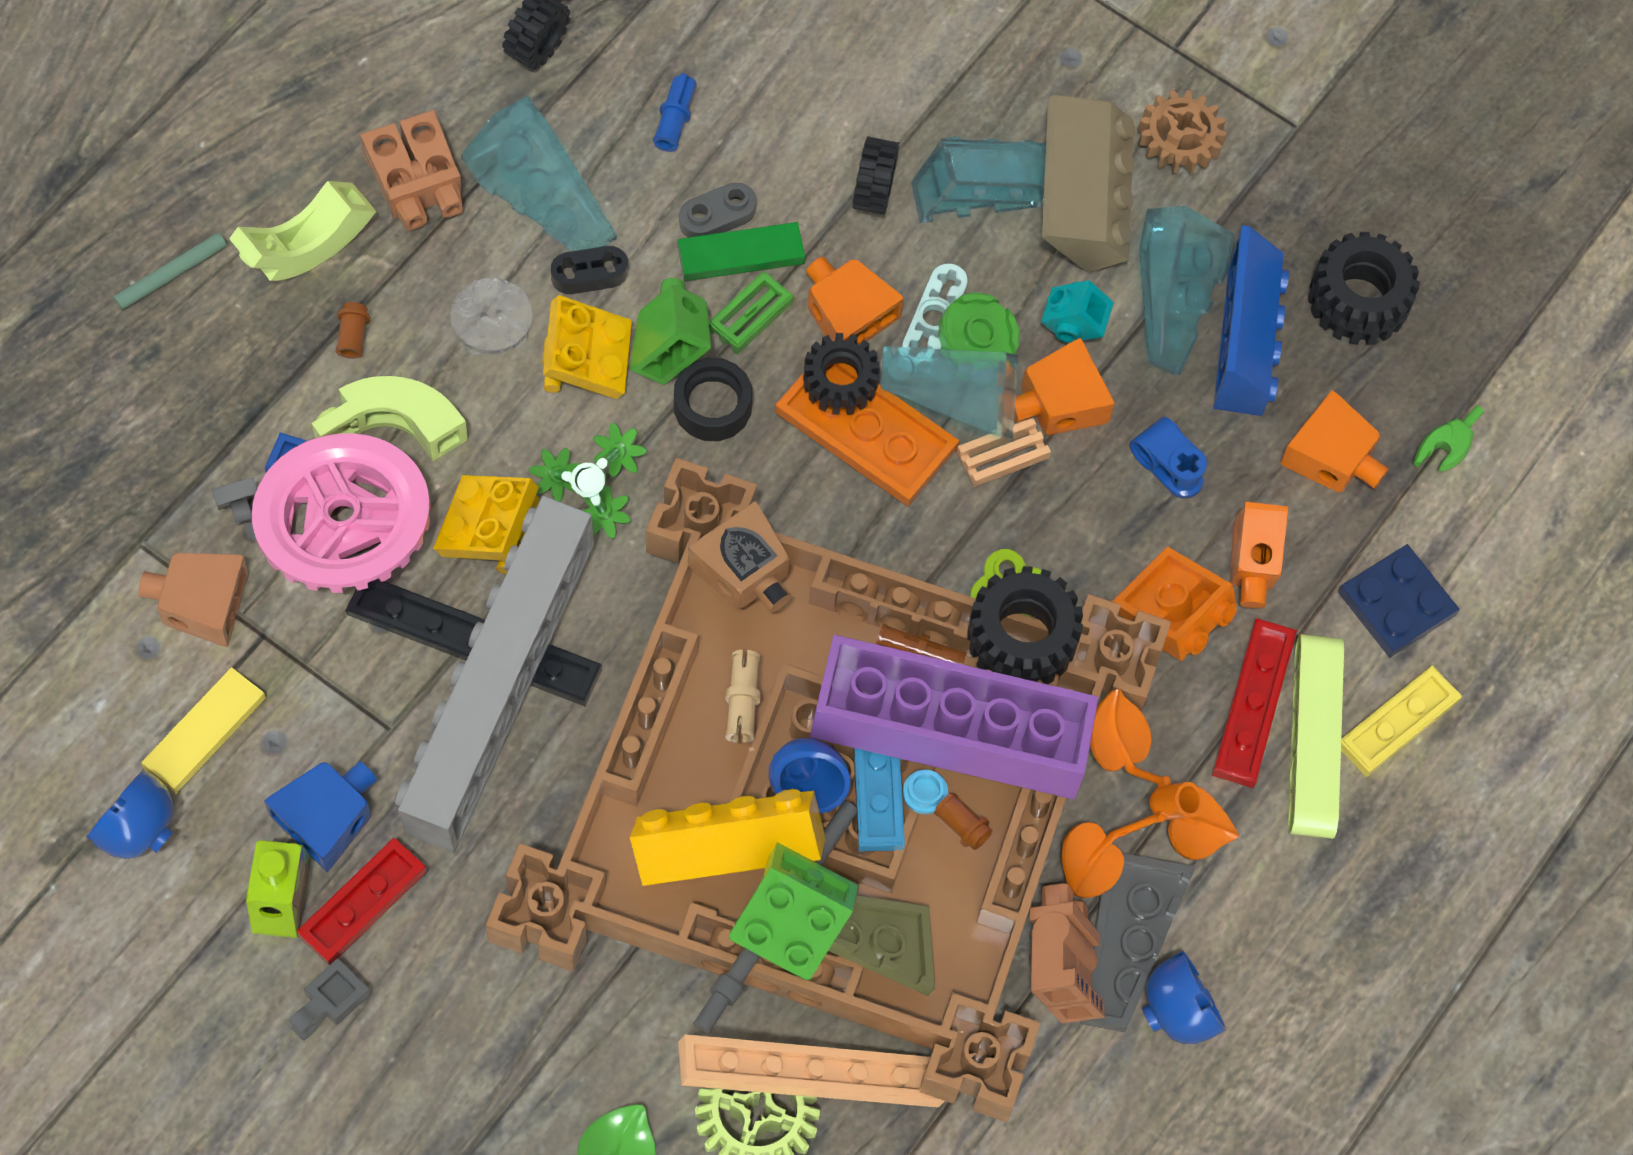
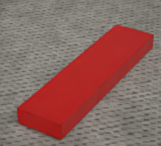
M1255 619L1211 776L1254 788L1297 630L1262 619Z

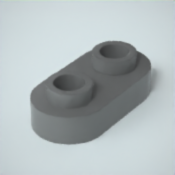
M735 182L692 198L685 202L680 209V229L689 238L723 233L751 221L756 213V195L749 186ZM740 198L743 201L739 203H734L730 201V199ZM697 212H702L706 216L703 218H697L693 214Z

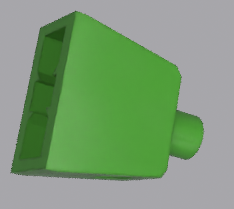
M677 278L663 280L661 282L660 294L640 310L630 363L631 371L662 385L668 383L683 369L711 349L707 302L702 297L685 290V283Z

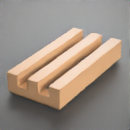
M1033 417L957 447L956 453L974 487L1050 458L1051 450L1048 445L1045 446L1043 443L1044 437L1041 431H1037V424ZM1028 434V436H1026V437H1023V438L1018 439V440H1016V441L1010 442V443H1008V444H1005V445H1003V446L997 447V448H995V449H992V450H990V451L984 452V453H982V454H979V455H977V456H974V457H971V458H970V456H973V455H975V454H978V453H980V452L986 451V450H988V449H991V448H993V447L999 446V445H1001V444H1004V443H1006V442L1012 441V440H1014V439H1017V438H1019V437H1022V436H1025V435ZM1030 446L1035 448L1033 451L979 472L976 470V467L994 460L1003 459L1012 453Z

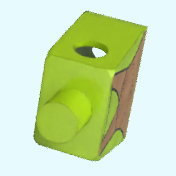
M257 840L246 898L253 934L298 938L296 931L300 926L311 855L303 845ZM266 908H276L279 911H281V913H267Z

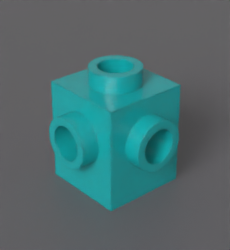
M1090 280L1052 287L1041 322L1055 334L1057 339L1065 344L1079 338L1084 341L1104 337L1114 302Z

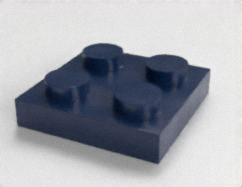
M1408 544L1341 585L1338 591L1339 595L1389 658L1455 617L1460 610Z

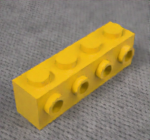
M796 789L784 790L773 797L755 799L753 796H742L732 800L730 803L713 806L709 803H697L687 807L685 810L667 812L663 809L651 810L637 817L630 835L642 886L766 868L768 857L777 842L812 861L821 860L826 840L814 790L800 792Z

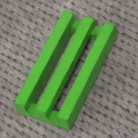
M763 271L709 321V331L713 335L717 333L720 336L719 340L725 345L729 343L732 346L731 350L738 355L794 302V295ZM765 286L770 288L758 301L753 303L745 311V313L741 315L728 329L724 326V324H726ZM777 296L780 297L764 313H762L749 327H747L738 337L736 336Z

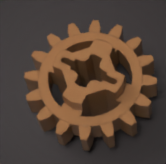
M1170 90L1168 100L1157 95L1154 105H1146L1138 127V131L1141 132L1139 145L1148 146L1145 155L1147 158H1152L1156 155L1159 157V168L1170 163L1172 164L1173 173H1178L1180 166H1186L1189 173H1194L1197 163L1206 169L1209 167L1211 157L1216 159L1219 157L1227 133L1223 131L1226 120L1222 117H1216L1219 109L1217 105L1205 106L1206 96L1202 95L1198 100L1192 99L1191 90H1187L1184 97H1178L1175 90Z

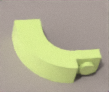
M327 181L312 202L291 220L270 228L238 226L229 239L239 250L240 258L247 265L256 269L260 268L270 281L284 280L315 268L342 250L365 227L376 213V210L353 183Z
M397 376L369 377L339 388L342 405L337 408L331 407L326 409L317 417L316 421L311 423L315 438L344 433L360 434L365 430L375 427L387 426L398 428L412 435L432 461L468 440L466 421L444 395L422 382Z

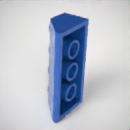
M1242 225L1228 266L1213 409L1262 416L1267 402H1274L1277 394L1278 378L1271 376L1272 366H1278L1281 356L1282 341H1275L1276 329L1282 330L1284 323L1285 306L1279 305L1280 294L1285 295L1289 270L1282 269L1284 253L1250 226Z

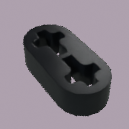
M602 246L565 252L555 257L551 263V282L556 290L564 294H577L614 288L625 282L628 276V258L625 252L615 246ZM612 261L615 271L607 272L604 262ZM572 268L575 278L567 279L564 269Z

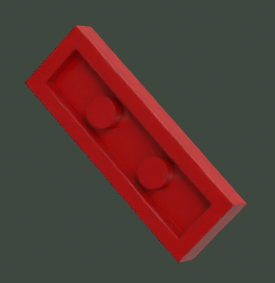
M392 838L296 931L298 937L322 960L331 965L427 872L426 866L396 838Z

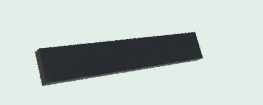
M379 579L368 582V588L358 591L356 589L345 610L348 616L467 661L472 647H469L468 644L477 622L483 624L485 622V619L388 582H381ZM549 644L531 686L585 707L601 674L602 664Z

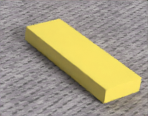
M1432 665L1341 739V751L1367 777L1456 705L1462 698V695Z
M231 667L141 762L143 768L156 776L166 787L177 794L266 699L265 693Z

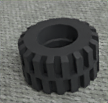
M1360 232L1359 237H1355L1353 233L1343 236L1342 241L1336 239L1330 243L1328 250H1324L1320 257L1309 287L1311 289L1308 299L1309 303L1313 304L1311 312L1314 318L1321 317L1320 326L1325 331L1328 329L1335 331L1333 337L1340 341L1342 336L1350 338V344L1358 345L1360 340H1365L1366 345L1376 343L1378 337L1382 341L1391 338L1393 331L1398 332L1402 328L1417 297L1420 281L1417 280L1419 275L1418 267L1411 265L1413 257L1409 252L1402 253L1400 251L1402 245L1397 241H1394L1392 244L1385 241L1387 237L1378 233L1377 238L1370 237V232ZM1351 279L1365 280L1373 284L1381 292L1382 296L1376 298L1360 296L1353 292L1345 281Z
M1023 566L1021 573H1016L1014 567L1006 569L1002 579L995 574L988 579L987 588L982 586L977 593L967 631V640L970 641V654L972 657L979 656L977 662L979 669H990L992 672L1035 682L1042 680L1044 684L1048 685L1054 682L1056 673L1062 676L1068 669L1069 662L1073 661L1083 629V624H1081L1083 618L1082 606H1076L1078 597L1074 590L1065 591L1067 582L1061 577L1056 581L1050 579V571L1042 569L1041 574L1032 573L1033 567ZM1013 614H1028L1036 617L1046 626L1049 636L1037 642H1022L1008 635L1000 621Z

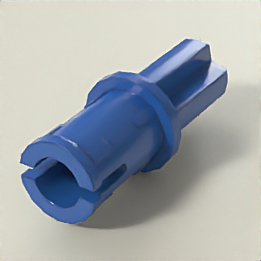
M681 73L679 76L674 77L667 100L661 104L659 109L662 116L656 134L653 137V142L657 148L663 151L673 152L678 149V142L684 123L688 122L691 118L689 107L696 88V80L687 74Z

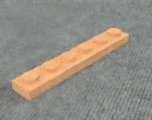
M687 1034L678 1042L681 1086L940 1107L945 1102L920 1093L923 1078L931 1058L927 1056Z

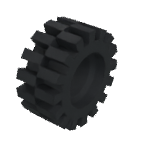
M523 0L522 8L516 9L514 20L510 19L507 25L510 29L504 33L503 38L506 40L502 43L503 52L532 70L539 69L540 65L543 66L547 63L548 56L551 58L554 55V48L560 46L562 42L560 38L566 34L567 28L565 26L570 22V17H568L570 15L569 7L557 0Z
M867 136L856 179L853 209L885 215L896 169L899 142Z
M836 333L835 341H831L829 335L822 337L821 345L816 341L811 346V353L807 352L804 364L803 387L805 393L809 392V400L812 404L819 400V409L824 412L829 405L833 407V415H839L840 408H846L847 415L854 414L856 405L861 411L867 406V400L872 401L875 397L880 373V362H877L878 355L875 350L869 352L870 344L867 341L863 340L858 345V336L850 334L849 341L843 340V333ZM843 363L852 366L856 370L858 377L851 384L838 385L827 379L825 371L830 365Z

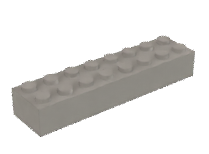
M542 496L537 509L530 507L522 525V531L525 532L520 546L513 545L507 555L504 569L508 570L503 583L502 585L496 583L489 594L486 607L490 611L484 624L477 622L469 639L468 646L472 647L468 659L466 663L459 661L450 682V685L454 687L448 702L442 700L439 703L432 720V725L436 726L430 741L423 740L414 759V765L418 766L411 782L405 780L402 783L395 800V805L399 806V817L406 834L455 853L594 546L591 514Z

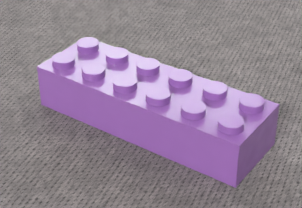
M833 635L810 738L1075 800L1085 774L1098 696Z

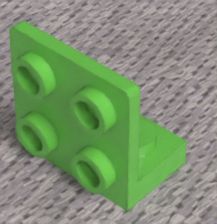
M777 842L768 857L764 876L732 927L729 939L804 980H810L852 914L859 885Z

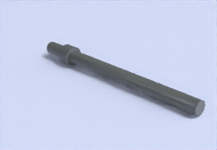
M843 801L824 829L826 840L821 860L814 861L821 866L857 814V807L852 803ZM743 948L727 974H720L710 989L712 996L693 1022L698 1029L709 1033L727 1005H734L743 991L741 985L760 958L759 955Z

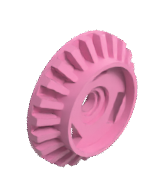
M353 433L333 434L300 444L284 454L271 466L255 493L252 506V525L261 552L264 553L271 567L274 570H280L287 580L292 583L297 581L305 583L307 589L318 591L320 587L330 588L332 593H343V588L355 586L358 591L368 588V582L378 578L383 582L391 578V571L395 568L400 567L403 569L410 562V555L414 550L419 551L423 544V535L429 529L431 504L427 485L420 469L398 447L368 435ZM352 482L374 486L387 495L384 498L377 497ZM302 503H307L303 534H291L292 520L297 509ZM340 506H348L354 510L353 515L345 521H335L330 517L332 511ZM380 542V544L377 547H375L374 549L365 554L349 559H343L349 555H352L358 551H361L367 547H370Z

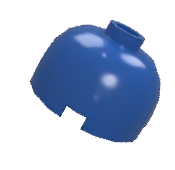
M143 769L120 794L112 807L100 818L87 835V838L94 842L93 844L112 857L121 859L136 858L147 851L148 848L157 853L173 834V831L167 827L174 815V801L169 790L156 776Z
M1185 951L1166 959L1150 974L1145 988L1149 1004L1144 1006L1142 1010L1154 1032L1163 1029L1173 1041L1181 1044H1197L1209 1040L1226 1030L1224 1021L1210 992L1203 986L1198 977L1200 974Z

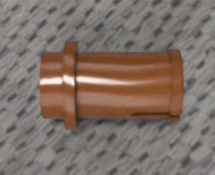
M347 302L338 311L337 318L340 320V328L335 352L339 356L352 359L362 356L365 325L369 324L371 320L370 315L367 313L368 308L365 305Z
M955 793L947 795L934 811L937 817H940L962 838L960 844L963 847L970 846L973 850H976L992 834V829L988 826L989 820L985 817L980 819Z

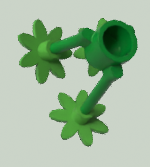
M612 422L609 426L610 438L602 435L594 436V442L605 449L594 457L596 464L572 463L567 465L570 455L568 448H563L556 460L547 449H542L541 457L545 466L536 465L529 468L531 474L542 478L537 484L539 486L537 494L544 493L551 488L553 499L560 502L563 496V486L568 490L576 492L584 498L590 507L582 511L592 516L593 536L603 526L608 537L614 539L616 536L614 522L620 524L631 522V518L627 514L618 511L627 504L629 498L623 495L612 500L611 487L606 485L604 469L609 465L612 477L617 476L622 464L630 472H637L638 468L632 457L641 456L647 452L645 447L632 444L636 438L637 429L631 428L622 436L617 424Z

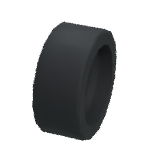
M704 358L693 362L680 372L674 384V414L679 425L689 435L703 441H722L739 433L746 426L751 416L752 385L747 374L737 364L723 358ZM705 382H721L730 386L736 392L738 397L737 406L728 415L719 418L704 417L695 413L690 408L688 403L690 391L695 386Z

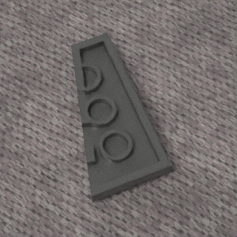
M1122 853L1124 856L1123 871L1116 884L1100 895L1095 928L1100 932V946L1093 947L1097 953L1098 961L1092 973V988L1104 1000V1018L1081 1021L1082 1025L1126 1032L1196 866Z

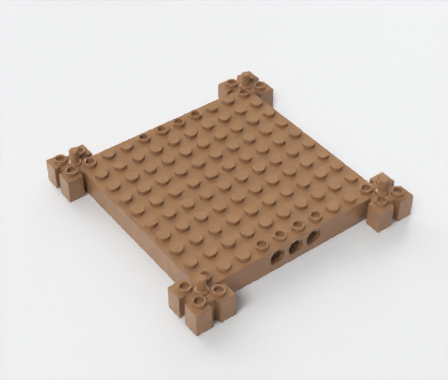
M675 458L664 485V503H657L646 530V553L678 563V569L558 869L556 870L554 867L553 854L521 843L518 844L506 874L508 893L512 894V897L499 892L486 923L488 942L523 954L527 942L538 945L539 960L574 972L587 939V929L719 976L720 974L726 975L744 948L729 939L730 931L761 882L766 868L642 886L630 840L637 817L656 809L673 812L685 810L687 807L697 803H709L713 806L730 803L732 800L742 796H753L755 799L775 796L776 794L772 790L768 778L769 765L774 754L787 742L799 738H810L833 635L876 644L882 625L886 624L921 637V634L928 635L931 641L965 651L967 653L963 665L978 668L979 656H971L969 651L970 641L967 640L970 616L976 599L775 532L789 557L788 575L780 583L791 595L790 600L784 607L774 613H771L759 598H756L743 608H736L688 566V546L756 501L757 484L728 474H724L721 484L708 481V468ZM1088 594L1082 609V634L1073 661L1069 662L1068 669L1062 676L1056 673L1054 682L1048 685L1098 696V701L1101 692L1109 694L1112 690L1120 689L1123 695L1142 711L1171 621L1139 610L1135 620L1131 621L1118 616L1120 604ZM1013 614L1000 621L1008 635L1022 642H1037L1049 636L1046 626L1039 619L1030 616ZM736 650H743L744 667H746L747 650L756 651L760 654L757 689L760 691L761 697L760 704L755 706L754 741L750 743L742 742V725L739 727L738 743L730 742L725 738L729 704L725 701L726 689L731 686L732 652ZM816 739L834 748L845 761L851 785L844 801H848L856 806L853 747ZM900 759L904 850L858 851L857 816H855L822 866L859 885L857 891L859 896L929 906L935 989L929 996H926L830 951L827 952L810 980H804L760 956L742 984L933 1049L920 1093L955 1104L958 1093L961 1092L976 1097L972 1111L1008 1122L1024 1076L1022 1073L1011 1070V1067L1024 1072L1041 1023L1005 1011L1001 1023L993 1021V1017L1066 797ZM918 770H932L940 774L947 783L948 795L955 793L980 819L985 817L989 820L988 826L992 829L989 839L976 850H973L970 846L963 847L960 844L962 838L940 817H937L934 813L919 814L911 810L903 799V786L906 779ZM840 805L830 812L820 813L823 830Z

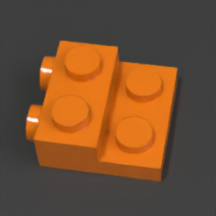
M1168 546L1112 601L1121 605L1118 615L1125 619L1134 621L1139 610L1171 621L1162 650L1179 661H1182L1189 653L1193 655L1201 653L1207 645L1208 634L1217 625L1227 626L1233 620L1237 606L1233 584Z

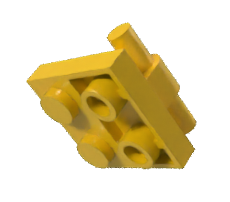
M561 295L555 297L551 301L548 333L544 341L542 359L544 365L543 375L545 376L544 390L550 393L559 392L562 381L614 399H618L625 394L632 320Z
M462 475L433 549L441 557L499 560L496 570L506 575L508 570L504 569L507 555L513 545L520 546L525 532L522 531L525 516L530 507L537 509L540 498L536 495L539 486L531 478Z

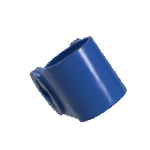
M1161 417L1131 440L1129 443L1130 449L1136 460L1145 469L1149 470L1171 494L1185 499L1191 498L1201 491L1204 481L1203 475L1207 467L1206 457L1202 451L1183 435L1179 427L1167 417Z

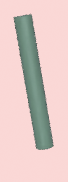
M217 232L114 295L115 303L121 310H124L227 246L226 241Z

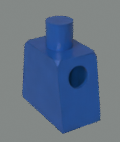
M361 761L356 763L343 776L339 775L328 763L323 762L270 795L264 802L269 816L297 844L303 845L311 855V858L328 872L371 817L369 805L361 795L377 781V778Z

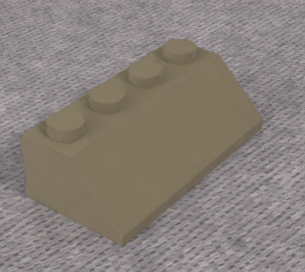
M1053 95L1048 97L1042 238L1088 273L1128 261L1129 245L1132 240L1130 215L1133 205L1131 185L1132 172L1134 170V160L1132 157L1133 137L1135 136L1134 120L1109 101Z

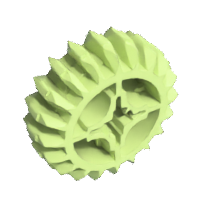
M699 1089L698 1099L706 1104L695 1107V1117L706 1121L701 1122L697 1126V1133L699 1136L712 1135L705 1142L707 1152L715 1151L721 1147L722 1150L719 1152V1155H794L791 1149L798 1153L806 1154L809 1145L802 1137H816L817 1128L809 1122L819 1119L820 1110L809 1105L816 1102L817 1097L787 1095L793 1104L795 1118L786 1115V1110L778 1107L772 1101V1093L752 1092L749 1094H739L735 1092L731 1096L728 1095L731 1091L728 1089ZM764 1096V1116L767 1118L765 1119L761 1115V1121H755L753 1130L750 1131L751 1111L748 1108L753 1111L754 1106H759L761 1098ZM719 1109L730 1112L729 1117L738 1120L743 1126L740 1142L734 1139L724 1128L720 1120ZM782 1130L788 1132L782 1139L773 1144L755 1146L758 1137L763 1133L775 1132L780 1134Z

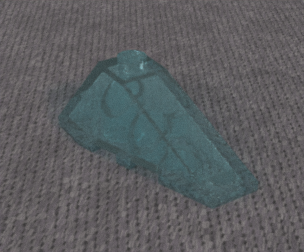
M529 96L493 114L461 154L462 161L484 190L493 196L497 194L512 205V209L521 216L526 214L544 227V231L571 251L602 247L617 239L615 231L553 129Z
M1185 205L1147 209L1139 247L1148 362L1172 375L1181 374L1198 337L1196 326L1202 314L1209 313L1213 305V301L1210 299L1215 285L1223 283L1226 277L1235 236L1231 231Z

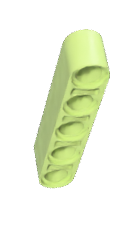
M1299 634L1296 641L1288 805V832L1292 835L1334 839L1337 832L1344 670V640L1342 638Z

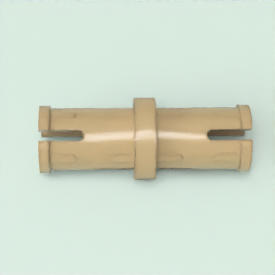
M736 650L732 652L731 686L726 689L725 701L729 704L725 738L730 742L738 743L739 727L742 725V742L750 743L754 741L755 706L760 704L761 697L760 691L757 689L760 654L756 651L747 650L746 667H744L743 650Z

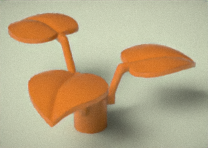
M1120 689L1112 690L1096 708L1090 741L1091 750L1095 759L1104 770L1112 772L1124 766L1127 773L1158 785L1151 794L1149 801L1150 808L1154 814L1111 831L1107 836L1098 824L1092 822L1078 824L1068 832L1062 846V863L1067 884L1072 888L1073 895L1080 898H1091L1101 895L1116 884L1123 871L1124 856L1120 849L1112 844L1113 841L1151 824L1171 820L1168 827L1169 839L1177 853L1189 860L1204 859L1239 837L1235 826L1226 812L1204 789L1192 782L1171 784L1169 776H1158L1141 770L1134 765L1135 763L1142 762L1147 757L1152 743L1151 731L1142 712L1123 695Z

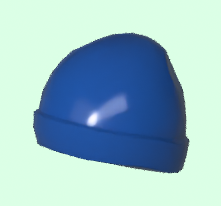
M799 738L787 742L774 754L769 765L768 778L775 794L789 789H796L800 792L814 790L819 813L830 812L841 805L848 795L851 780L845 761L834 748L816 739Z

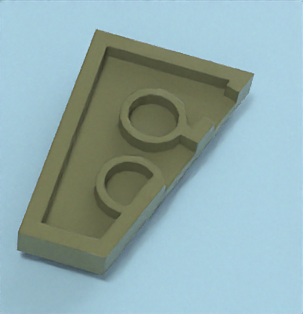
M856 895L854 910L829 951L929 996L935 989L929 906Z

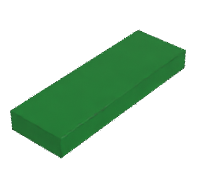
M798 222L677 239L684 282L805 264V253Z

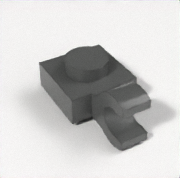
M337 958L304 988L305 995L311 1001L289 1019L293 1024L291 1029L305 1041L318 1029L326 1017L335 1025L339 1024L370 995L369 988Z

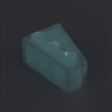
M960 137L942 138L911 181L920 224L933 222L934 214L956 212L958 218L970 217V209L994 206L995 213L1043 207L1046 143H1035L1031 140L1020 142L998 141L993 138L984 140H967Z
M884 346L881 389L998 437L1013 439L1018 355L1007 352Z

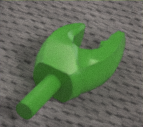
M1476 405L1463 421L1454 419L1433 429L1419 445L1414 457V465L1419 467L1437 448L1447 452V457L1442 462L1438 472L1450 470L1461 463L1472 446L1474 434L1470 427L1484 413L1483 408Z

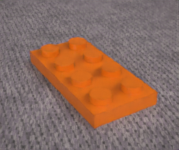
M843 363L830 365L825 371L827 379L838 385L851 384L858 377L856 370L852 366ZM803 374L775 404V413L906 506H909L959 446L960 440L880 384H878L873 400H867V406L861 411L856 405L854 414L849 415L846 414V408H840V414L833 415L832 406L828 405L824 412L819 409V400L812 404L809 400V392L805 393L803 387Z

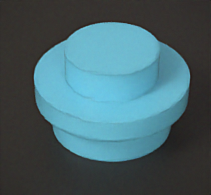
M918 770L912 773L906 779L903 786V799L906 805L919 814H933L938 804L948 795L946 781L940 774L932 770Z

